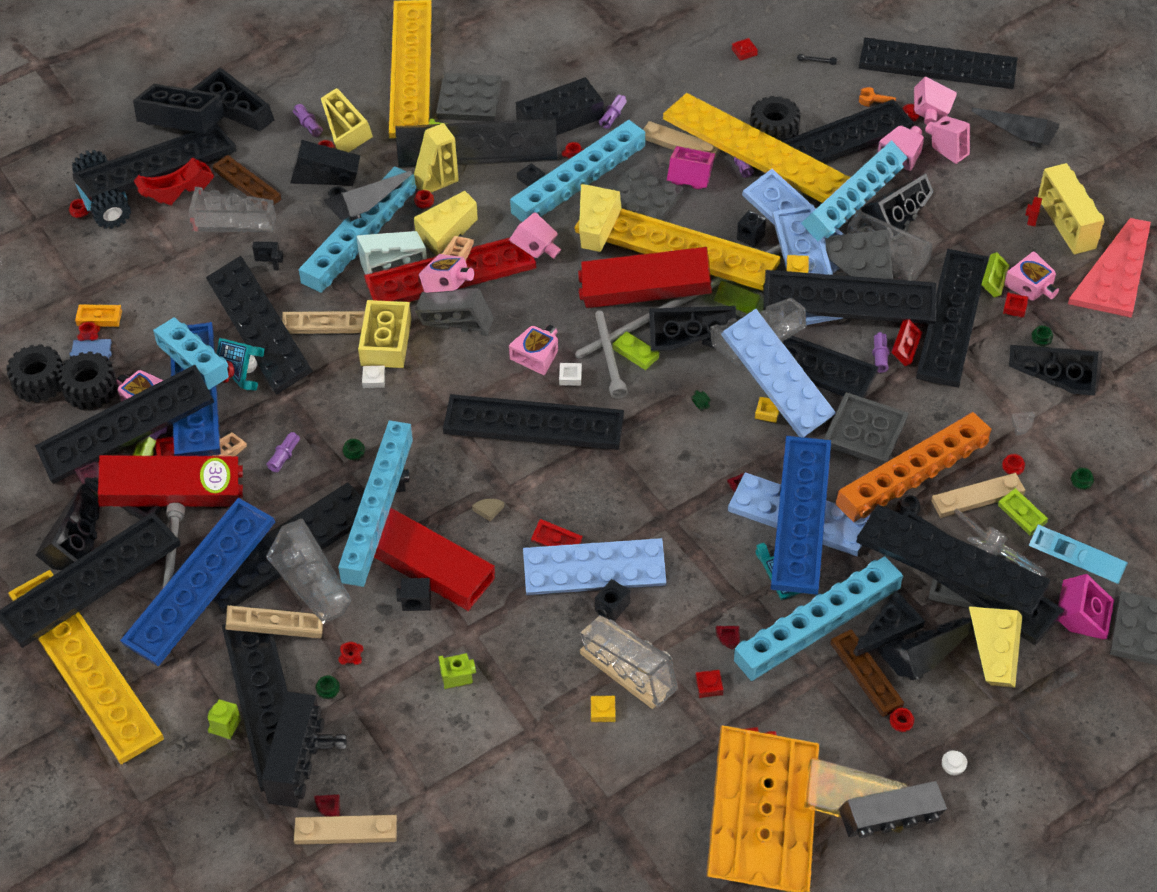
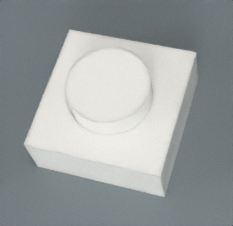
M560 363L559 385L581 386L582 363Z
M363 366V388H385V366Z

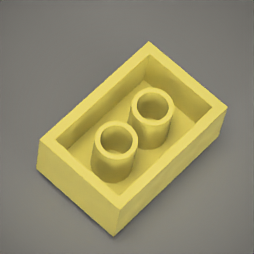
M367 300L358 348L361 366L404 368L412 320L410 302Z

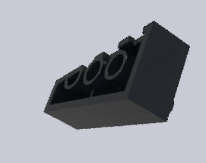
M221 67L191 89L221 94L224 117L259 132L274 121L269 104Z

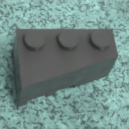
M479 288L422 292L415 309L422 325L449 329L450 326L462 328L461 331L466 333L469 330L480 331L481 335L488 336L494 319Z

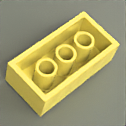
M1067 163L1045 168L1038 197L1043 198V207L1072 253L1078 254L1097 249L1102 226L1104 225L1103 215L1098 212L1094 201L1089 198L1084 186L1079 183L1075 172L1070 169Z

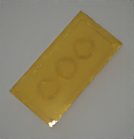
M812 758L809 761L804 807L841 817L838 808L847 799L907 787V784ZM903 826L896 827L893 831L900 833L903 830Z

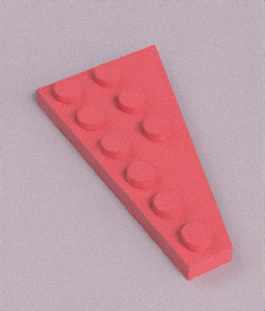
M1130 218L1071 295L1068 304L1132 318L1151 222Z

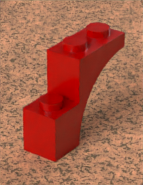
M192 158L182 168L171 174L161 177L138 175L134 182L142 196L154 198L161 204L172 205L185 189L189 192L194 191L201 194L215 176L206 163Z

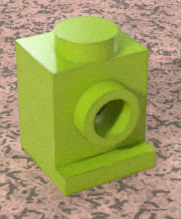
M467 653L446 658L438 656L444 689L473 683L472 674L476 673L474 660H469Z
M219 699L208 713L210 724L208 733L231 740L241 720L237 705Z

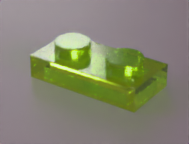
M721 281L714 301L727 306H736L737 310L749 314L757 309L761 295L726 281Z

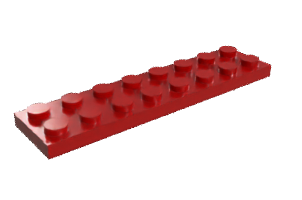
M510 237L472 247L466 259V264L468 268L474 270V278L471 281L465 280L457 289L536 269V261L532 255L509 240ZM436 257L364 275L371 299L373 301L394 302L418 300L421 293L424 292L419 273Z

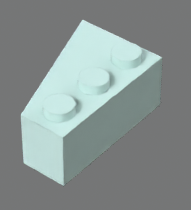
M417 231L356 236L360 264L366 275L427 259L426 247Z

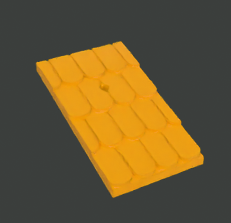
M721 726L707 877L789 892H810L819 755L818 743ZM765 779L770 782L769 788H766L764 785Z

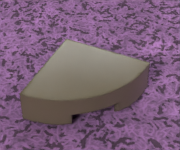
M484 499L475 503L472 506V510L491 522L504 508V502L498 499Z

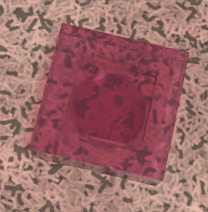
M96 461L75 469L81 484H85L84 480L87 477L99 478V465Z

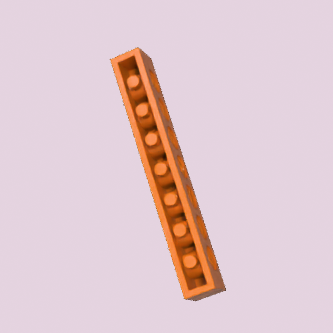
M972 412L840 489L835 505L853 522L860 518H866L874 511L877 504L886 506L889 501L894 498H900L912 487L916 488L929 477H935L944 468H950L961 458H967L976 449L984 448L989 442L991 428Z

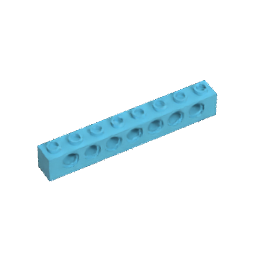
M627 120L510 199L511 214L523 222L534 212L541 217L547 212L552 211L556 206L568 200L578 191H581V184L589 185L622 161L627 160L637 151L642 150L645 146V131L630 120Z
M891 140L801 224L817 241L824 236L828 239L836 229L846 222L844 217L848 220L885 183L889 182L904 168L902 163L907 159V156Z
M394 166L382 180L405 173L406 171ZM412 174L369 211L361 213L362 218L354 221L346 218L299 268L301 283L320 293L326 287H329L335 277L342 273L346 265L357 256L359 250L356 236L377 234L381 227L392 218L393 214L404 205V202L415 193V175Z
M390 420L387 424L338 566L341 583L362 587L365 585L413 441L411 424Z
M885 556L878 561L873 560L865 569L852 573L844 582L836 583L826 593L815 596L810 603L797 607L787 617L779 618L771 627L761 629L750 640L740 642L735 648L734 662L751 681L755 680L899 590L903 575Z

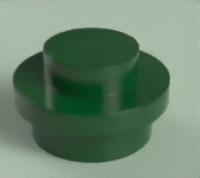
M1038 326L1032 331L1031 339L1037 345L1047 346L1053 341V333L1047 326Z
M694 391V395L691 396L694 405L700 411L710 408L709 402L711 400L704 391Z
M349 439L343 446V455L350 460L359 459L365 453L364 444L358 439Z
M1078 468L1071 475V483L1078 489H1089L1094 483V476L1089 469Z
M323 676L316 683V693L323 699L334 698L340 691V684L333 676Z

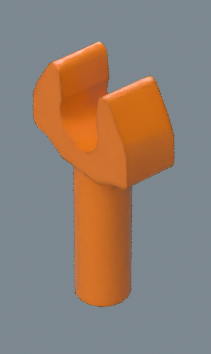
M867 87L861 89L859 103L870 107L873 102L884 103L892 99L896 101V97L875 94L873 88Z

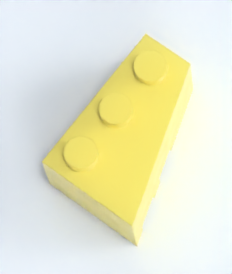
M338 88L321 98L333 140L338 150L350 152L373 137L368 121Z
M444 123L425 130L414 172L415 184L419 191L428 190L434 192L459 181L455 137Z
M581 184L579 222L581 248L598 252L602 251L621 211L620 191Z
M463 191L414 217L415 231L418 232L422 242L438 256L442 254L454 236L463 235L478 220L477 203L466 191Z
M969 607L986 682L992 686L1015 688L1022 615L1016 610Z

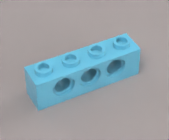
M174 317L153 330L157 345L184 370L196 364L208 390L229 377L227 361L222 356L219 357L210 345H205L197 334H193L185 323L179 322Z

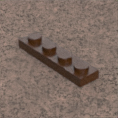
M229 155L213 165L214 172L265 210H268L282 200L279 192Z
M852 629L831 639L830 644L882 717L891 714L898 708H903L904 701L868 652L859 656L853 653L859 639Z

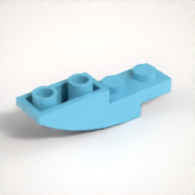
M1041 525L1037 526L1029 546L1117 584H1119L1128 564L1126 561Z

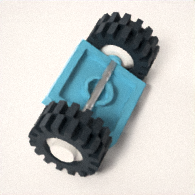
M89 150L85 151V155L81 153L79 154L80 158L76 157L74 159L72 171L75 173L108 161L107 157L101 151L96 152V150H92V153ZM76 184L87 211H91L99 227L103 226L104 229H107L109 226L110 229H114V225L120 227L119 223L125 224V219L130 218L131 210L125 191L122 193L117 191L115 193L114 190H111L110 194L108 191H105V195L102 196L100 193L98 195L99 198H95L92 203Z

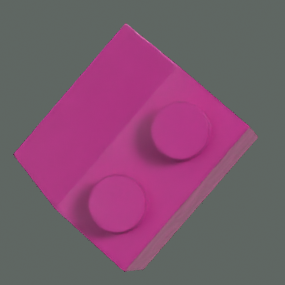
M676 146L670 157L667 181H671L675 185L688 184L695 189L707 188L715 153Z
M1088 574L1063 580L1058 604L1059 607L1064 609V612L1058 621L1070 632L1103 640L1108 639L1114 599Z

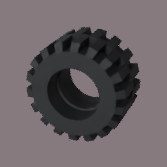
M782 96L764 97L762 101L758 100L756 105L752 106L750 126L779 141L787 140L799 134L800 109L796 107L795 102H790L788 98L784 99Z
M38 344V346L29 345L28 348L23 347L20 349V352H15L13 354L14 357L8 360L9 364L6 369L13 391L20 399H25L26 402L34 400L35 403H38L40 400L47 401L50 397L54 398L57 396V392L62 391L58 373H60L59 369L60 366H63V363L55 349L52 350L50 346L44 347L43 344Z
M88 351L84 354L81 352L77 356H71L70 360L63 362L64 366H60V373H58L59 383L65 400L72 407L78 406L81 410H84V408L93 410V407L100 408L103 403L107 404L110 402L109 398L115 396V392L118 389L115 372L111 361L106 356H102L101 353L93 354V351Z

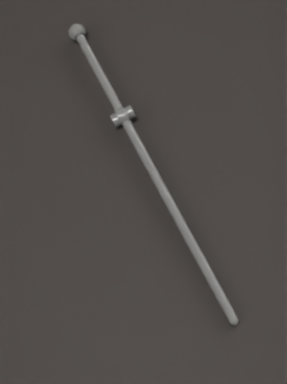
M780 244L766 252L774 255L780 254L782 252ZM720 277L712 279L711 289L728 280ZM700 295L678 297L659 308H677ZM649 313L609 334L610 341H615L626 331L630 333L649 323ZM601 338L577 350L575 353L576 357L582 358L603 347Z

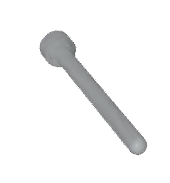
M598 310L595 313L612 381L609 391L612 398L620 399L625 397L628 391L626 384L619 377L604 313Z
M170 503L167 505L166 516L170 521L169 529L178 538L179 522L184 518L185 506L180 503ZM176 549L166 555L163 588L174 576Z

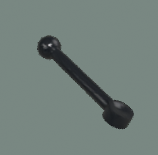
M798 54L797 56L798 61L810 60L828 62L831 65L837 64V58L835 57L827 59L804 56L803 54Z

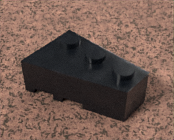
M301 140L290 184L353 186L358 171L360 155Z

